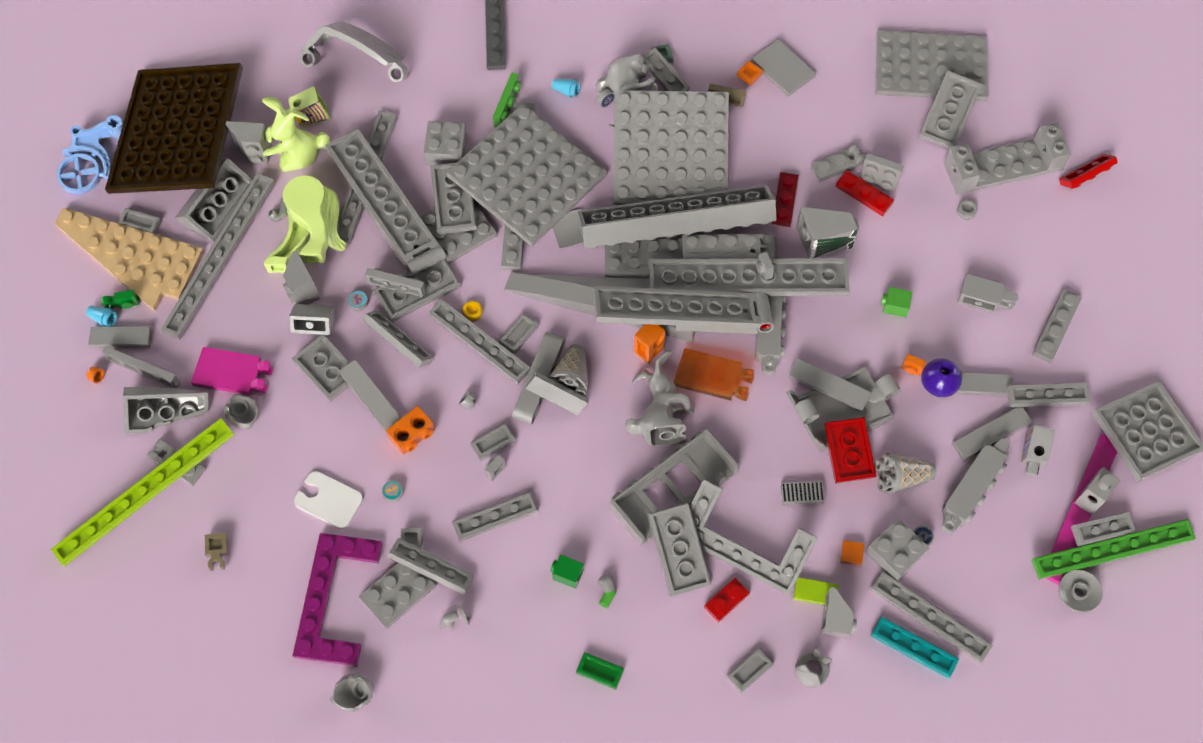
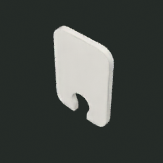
M320 472L310 473L304 482L310 486L318 487V494L313 498H309L303 492L298 491L294 498L296 507L337 528H346L362 504L363 497L361 493Z

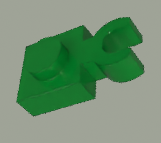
M133 289L113 293L114 296L101 297V304L104 305V308L113 309L118 306L120 309H129L139 305V298Z

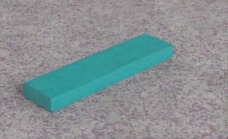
M882 616L871 634V637L947 679H950L959 661V658Z

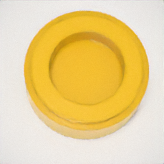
M476 301L467 302L462 309L463 316L470 321L479 320L483 314L482 306Z

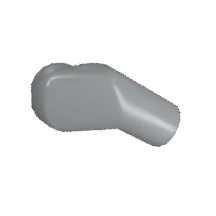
M283 197L281 198L280 208L277 210L272 209L268 212V217L274 222H278L288 215Z

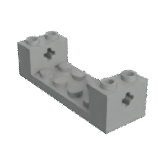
M1058 123L1040 126L1034 139L975 153L971 152L968 143L949 147L944 166L955 193L958 195L1062 171L1071 156V152Z

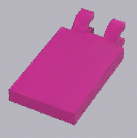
M203 347L191 383L193 386L250 396L252 390L266 393L268 385L265 384V380L256 378L258 372L272 375L274 368L270 366L271 363L269 361H261L260 356Z

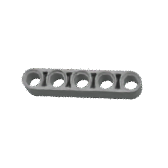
M549 332L544 334L512 415L513 419L533 424L543 398L525 389L526 384L536 371L548 378L550 377L563 351L565 337Z

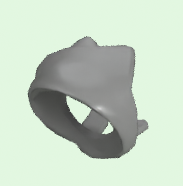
M815 648L814 654L803 655L795 664L797 679L807 687L822 685L828 678L830 670L827 663L831 662L832 658H823L818 648ZM808 661L818 662L822 667V673L818 675L810 671L806 663Z

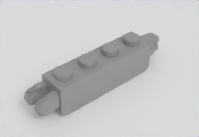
M768 296L774 328L770 332L761 333L758 331L756 334L755 360L761 363L762 374L775 375L776 365L779 364L780 357H784V345H781V339H784L785 327H781L782 321H785L786 310L782 309V303L785 304L786 296Z
M999 439L994 447L991 445L983 447L942 509L943 516H945L941 525L943 531L951 535L959 526L962 527L965 521L970 523L976 514L972 510L976 505L979 507L982 505L986 498L983 495L986 489L991 491L997 482L994 479L997 473L1001 475L1007 466L1004 463L1008 457L1005 455V452L1010 445L1007 439Z

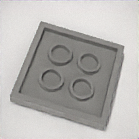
M474 201L477 230L438 235L435 209L420 217L444 250L445 260L448 264L497 236L496 231Z

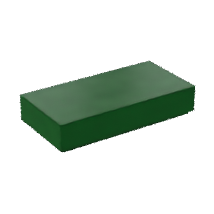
M584 652L576 670V674L615 690L624 672V668Z

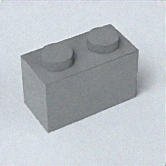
M294 304L289 315L291 333L330 335L335 324L334 306Z

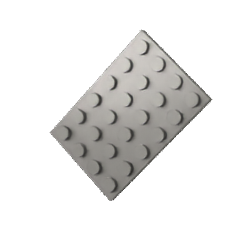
M877 30L876 95L935 98L948 70L981 83L982 86L975 101H987V36Z

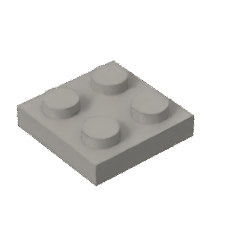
M867 153L860 178L869 184H875L886 190L895 191L904 165Z

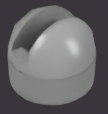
M467 391L459 404L464 408L471 409L474 408L477 399L474 394Z

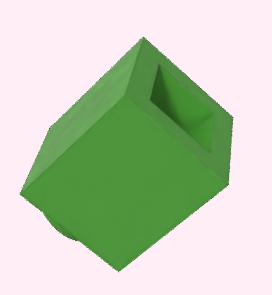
M889 287L887 294L883 293L881 305H884L883 313L906 318L910 309L913 292Z

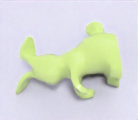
M264 97L263 103L277 112L274 123L265 131L266 141L272 143L273 137L275 140H280L278 145L266 149L263 155L266 157L277 153L282 155L279 167L284 172L303 169L312 165L317 158L319 149H324L325 145L330 143V137L324 132L312 135L308 131L295 127V116L309 121V118L303 112L293 109L288 113L283 108L280 100L274 97Z

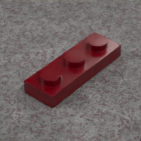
M780 172L775 199L776 221H772V225L791 227L799 175Z

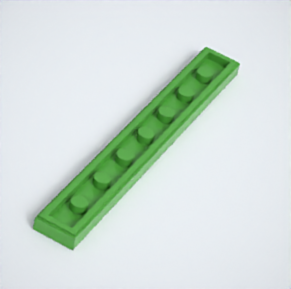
M1186 519L1039 556L1031 561L1038 580L1073 570H1080L1195 540L1196 537L1189 520Z

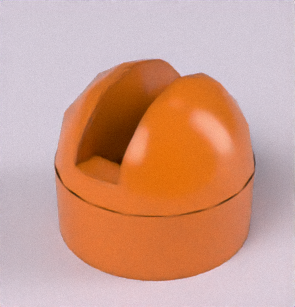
M92 366L89 368V371H86L87 379L93 383H100L104 378V370L97 366Z

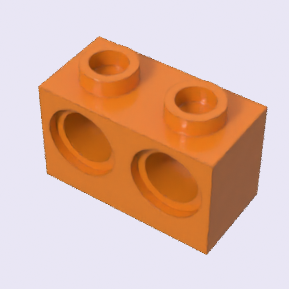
M645 324L634 335V353L648 364L664 349L665 329L662 325Z
M416 406L389 427L386 433L389 440L404 455L407 452H412L423 439L426 440L431 437L435 428L428 416L419 406ZM418 423H424V426L421 428L415 427ZM404 435L409 436V437H408L406 440H404V441H400V440H399V438H400L401 436H404Z

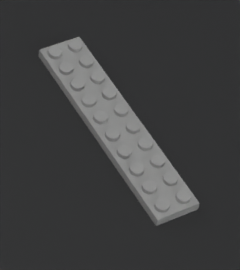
M847 258L770 259L774 266L773 278L765 280L763 275L759 274L756 263L758 259H650V288L740 293L764 292L768 296H849L850 292Z

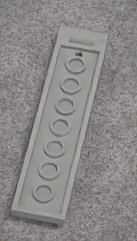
M359 129L325 145L327 152L364 204L365 211L411 276L446 259L442 247L433 237Z
M763 234L682 235V239L637 240L634 243L622 242L614 246L605 245V277H650V259H758L759 254L767 252L770 259H778L776 236H763Z
M594 286L593 289L596 322L674 325L675 331L757 334L758 331L767 333L774 328L768 295L764 292L740 293Z

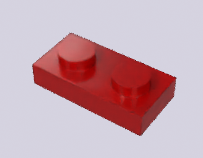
M734 578L707 602L704 608L719 623L747 598L750 592Z

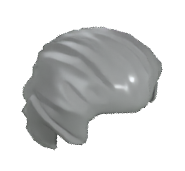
M232 396L224 407L226 420L237 428L250 429L259 417L260 408L257 406L255 399L249 396Z
M359 673L343 676L335 684L330 701L346 711L355 712L360 710L372 698V682Z

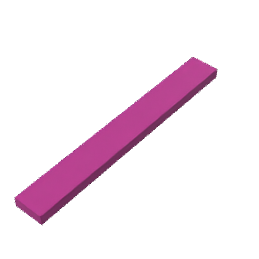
M1101 434L1051 553L1077 547L1071 526L1088 522L1091 515L1074 502L1092 477L1102 467L1110 471L1117 450L1104 434ZM1089 495L1092 501L1096 499L1094 496ZM1065 574L1046 579L1059 585Z

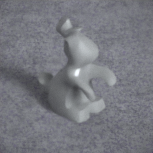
M639 54L611 62L608 67L607 76L601 77L596 83L599 93L605 89H610L614 94L615 91H641V89L650 86L648 91H658L657 83L654 82L655 77H650L647 81L639 83V80L645 78L649 71V67L643 64L644 58ZM609 124V127L614 129V125Z
M666 351L659 356L655 362L654 374L644 369L632 381V383H635L641 378H646L653 401L640 419H626L625 428L629 434H641L645 442L651 446L685 443L687 440V435L685 434L687 427L681 419H675L673 414H694V410L690 408L689 398L684 393L676 394L677 388L663 371L662 366L671 355V351ZM682 403L683 406H673V404Z

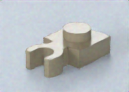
M226 532L205 535L206 557H211L208 561V568L211 571H214V564L216 562H220V568L225 570L226 563L222 556L228 555V535Z

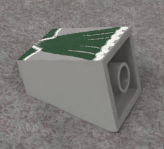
M802 207L800 208L796 228L808 258H816L853 248L859 224L853 218L852 213Z

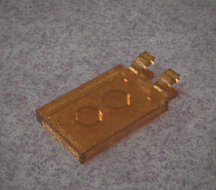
M684 348L673 383L679 388L730 401L733 396L747 401L749 388L739 385L741 379L752 384L754 370L742 368V362Z

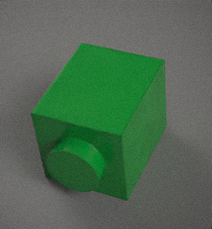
M560 555L558 561H553L550 569L553 580L577 588L584 571V563Z

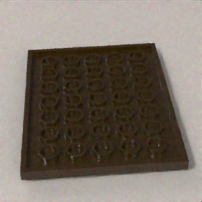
M241 63L138 70L107 179L106 192L108 194L215 188L228 134L226 121H231L243 71Z

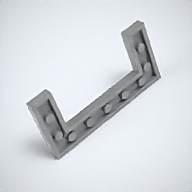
M703 479L690 506L701 549L789 595L818 537L798 528L780 565L705 526L723 488Z

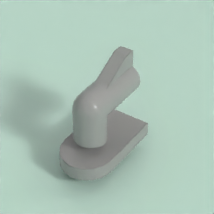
M462 605L458 606L464 626L469 625L467 619H470L471 615L464 611ZM456 611L443 616V620L439 624L440 629L453 627L454 622L459 620Z

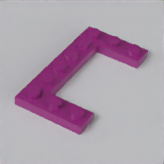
M326 533L319 534L292 654L294 658L357 667L362 646L360 643L320 638L337 558L379 563L382 541Z

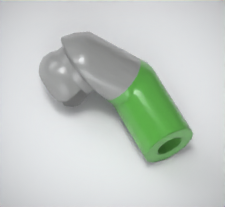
M601 576L598 584L603 588L604 594L599 601V605L608 609L616 595V588L611 577Z

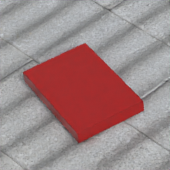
M865 417L825 422L824 429L835 484L876 478Z

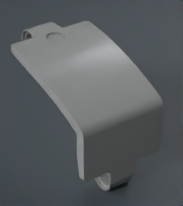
M343 21L320 27L302 46L303 51L300 55V62L305 67H311L320 62L321 56L315 46H322L335 36L355 46L385 66L393 64L388 71L391 81L400 82L406 79L409 73L407 67L400 61L404 57L394 48L369 32ZM308 53L313 57L312 62L307 59ZM395 69L401 71L400 78L395 75Z
M865 367L842 377V379L872 392L863 411L855 409L815 389L799 396L792 390L786 393L812 441L819 451H824L828 449L824 429L825 422L865 417L867 431L869 432L894 419L885 401L897 395L901 389L892 373L881 377L875 381L876 383H874Z

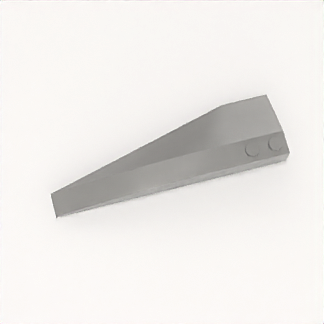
M511 272L505 286V291L595 316L594 286L650 288V279ZM623 323L637 328H642L645 325ZM662 325L666 336L692 343L695 331H675L674 325Z

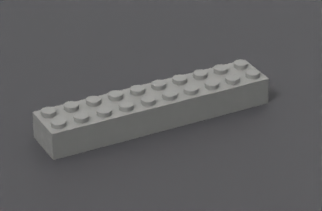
M768 185L581 210L578 211L584 248H597L601 245L614 246L622 242L634 243L637 240H654L658 237L671 238L679 234L692 235L700 231L728 230L736 226L749 227L757 223L769 224L771 221H776V201Z

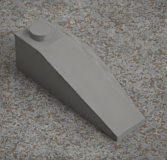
M146 386L124 387L125 434L147 433L160 426H168L172 422L208 412V391Z

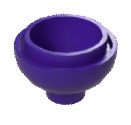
M937 358L930 361L924 367L921 373V381L924 388L930 394L936 397H949L954 395L961 387L962 372L953 361ZM945 370L948 375L941 373V371Z

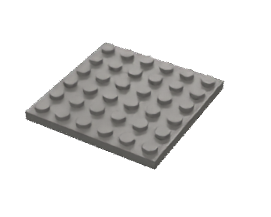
M615 91L613 204H631L728 190L729 92Z
M525 104L517 108L447 171L448 178L531 247L607 176L605 169Z

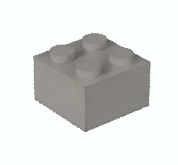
M428 121L424 146L426 165L456 163L465 156L467 140L465 123Z
M898 518L869 545L866 554L884 572L899 581L926 555L930 547Z

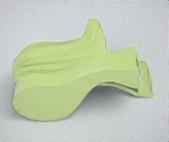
M304 175L290 180L282 193L288 213L289 230L283 243L264 261V266L268 273H284L295 250H297L303 263H324L328 247L337 251H344L347 246L337 232L340 207L336 193L324 187L319 180L312 176Z

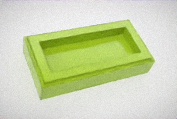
M798 577L795 583L793 599L824 605L826 591L830 587H834L838 591L839 585Z

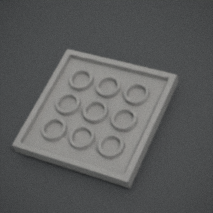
M1160 381L1101 406L1092 412V415L1137 482L1203 452L1202 441Z

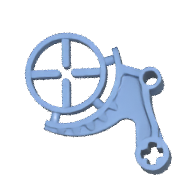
M109 116L105 122H101L89 129L82 130L77 125L70 129L72 134L71 147L63 150L62 153L67 158L60 163L57 169L58 182L67 192L72 194L87 193L98 184L100 177L108 179L111 162L107 152L100 145V140L111 136L119 139L123 126V121L119 116ZM96 156L101 159L104 172L100 171L99 165L94 160ZM79 159L89 160L95 167L81 170ZM74 161L76 171L78 173L81 172L83 176L95 174L91 183L83 187V180L80 175H76L75 172L62 174L69 163ZM77 177L78 188L67 187L62 180Z

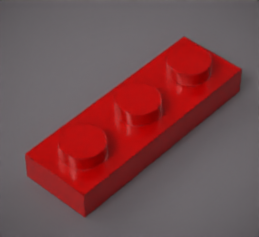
M1102 154L1059 178L1060 185L1070 189L1078 188L1083 182L1092 180L1099 173L1110 170L1112 166L1118 163L1117 157Z
M848 170L837 181L835 186L882 217L894 203L893 198Z

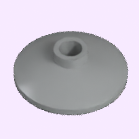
M1070 571L1063 576L1059 583V595L1062 601L1074 611L1089 612L1095 609L1102 600L1103 591L1100 582L1087 571ZM1075 590H1079L1082 596L1076 595Z

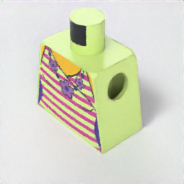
M311 87L289 98L290 108L286 109V111L290 113L295 109L303 112L309 118V121L295 116L300 126L330 120L327 105L315 87Z

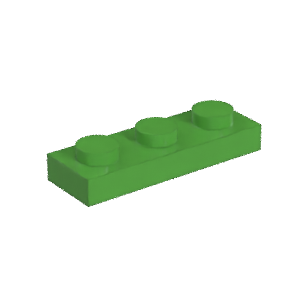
M511 72L493 115L494 127L499 126L509 117L508 111L510 107L514 106L515 94L519 93L521 88V82H519V75L517 73Z

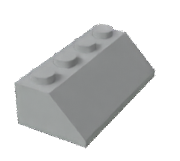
M221 159L215 188L196 189L175 219L190 231L210 241H214L249 187L252 179L230 159Z

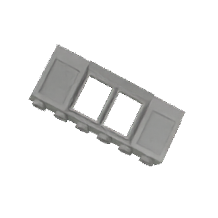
M707 429L702 433H696L691 438L692 441L686 445H680L675 450L676 453L670 457H664L659 462L660 465L654 469H648L643 474L644 477L638 481H632L627 486L628 489L622 493H616L611 498L610 510L641 546L653 538L647 514L659 511L643 492L661 479L679 500L680 503L677 505L689 503V506H691L698 489L685 497L666 475L681 462L684 463L700 483H702L703 479H706L717 486H721L738 472L739 465Z

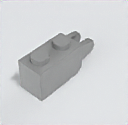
M967 274L962 284L958 303L994 312L998 307L1012 309L1019 298L1015 292L1005 289V284H1001L996 280H987L978 275Z

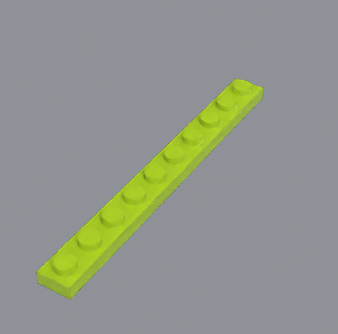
M220 418L51 548V551L61 565L67 566L235 434L224 420Z

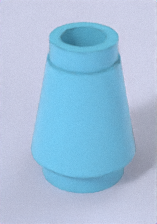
M554 79L552 89L571 98L573 96L577 97L580 92V82H577L576 79Z
M89 306L86 310V315L103 327H112L117 321V314L111 308Z

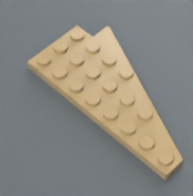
M62 208L55 222V225L125 287L129 290L133 289L138 298L153 311H156L163 296L179 300L204 254V250L201 247L67 208Z

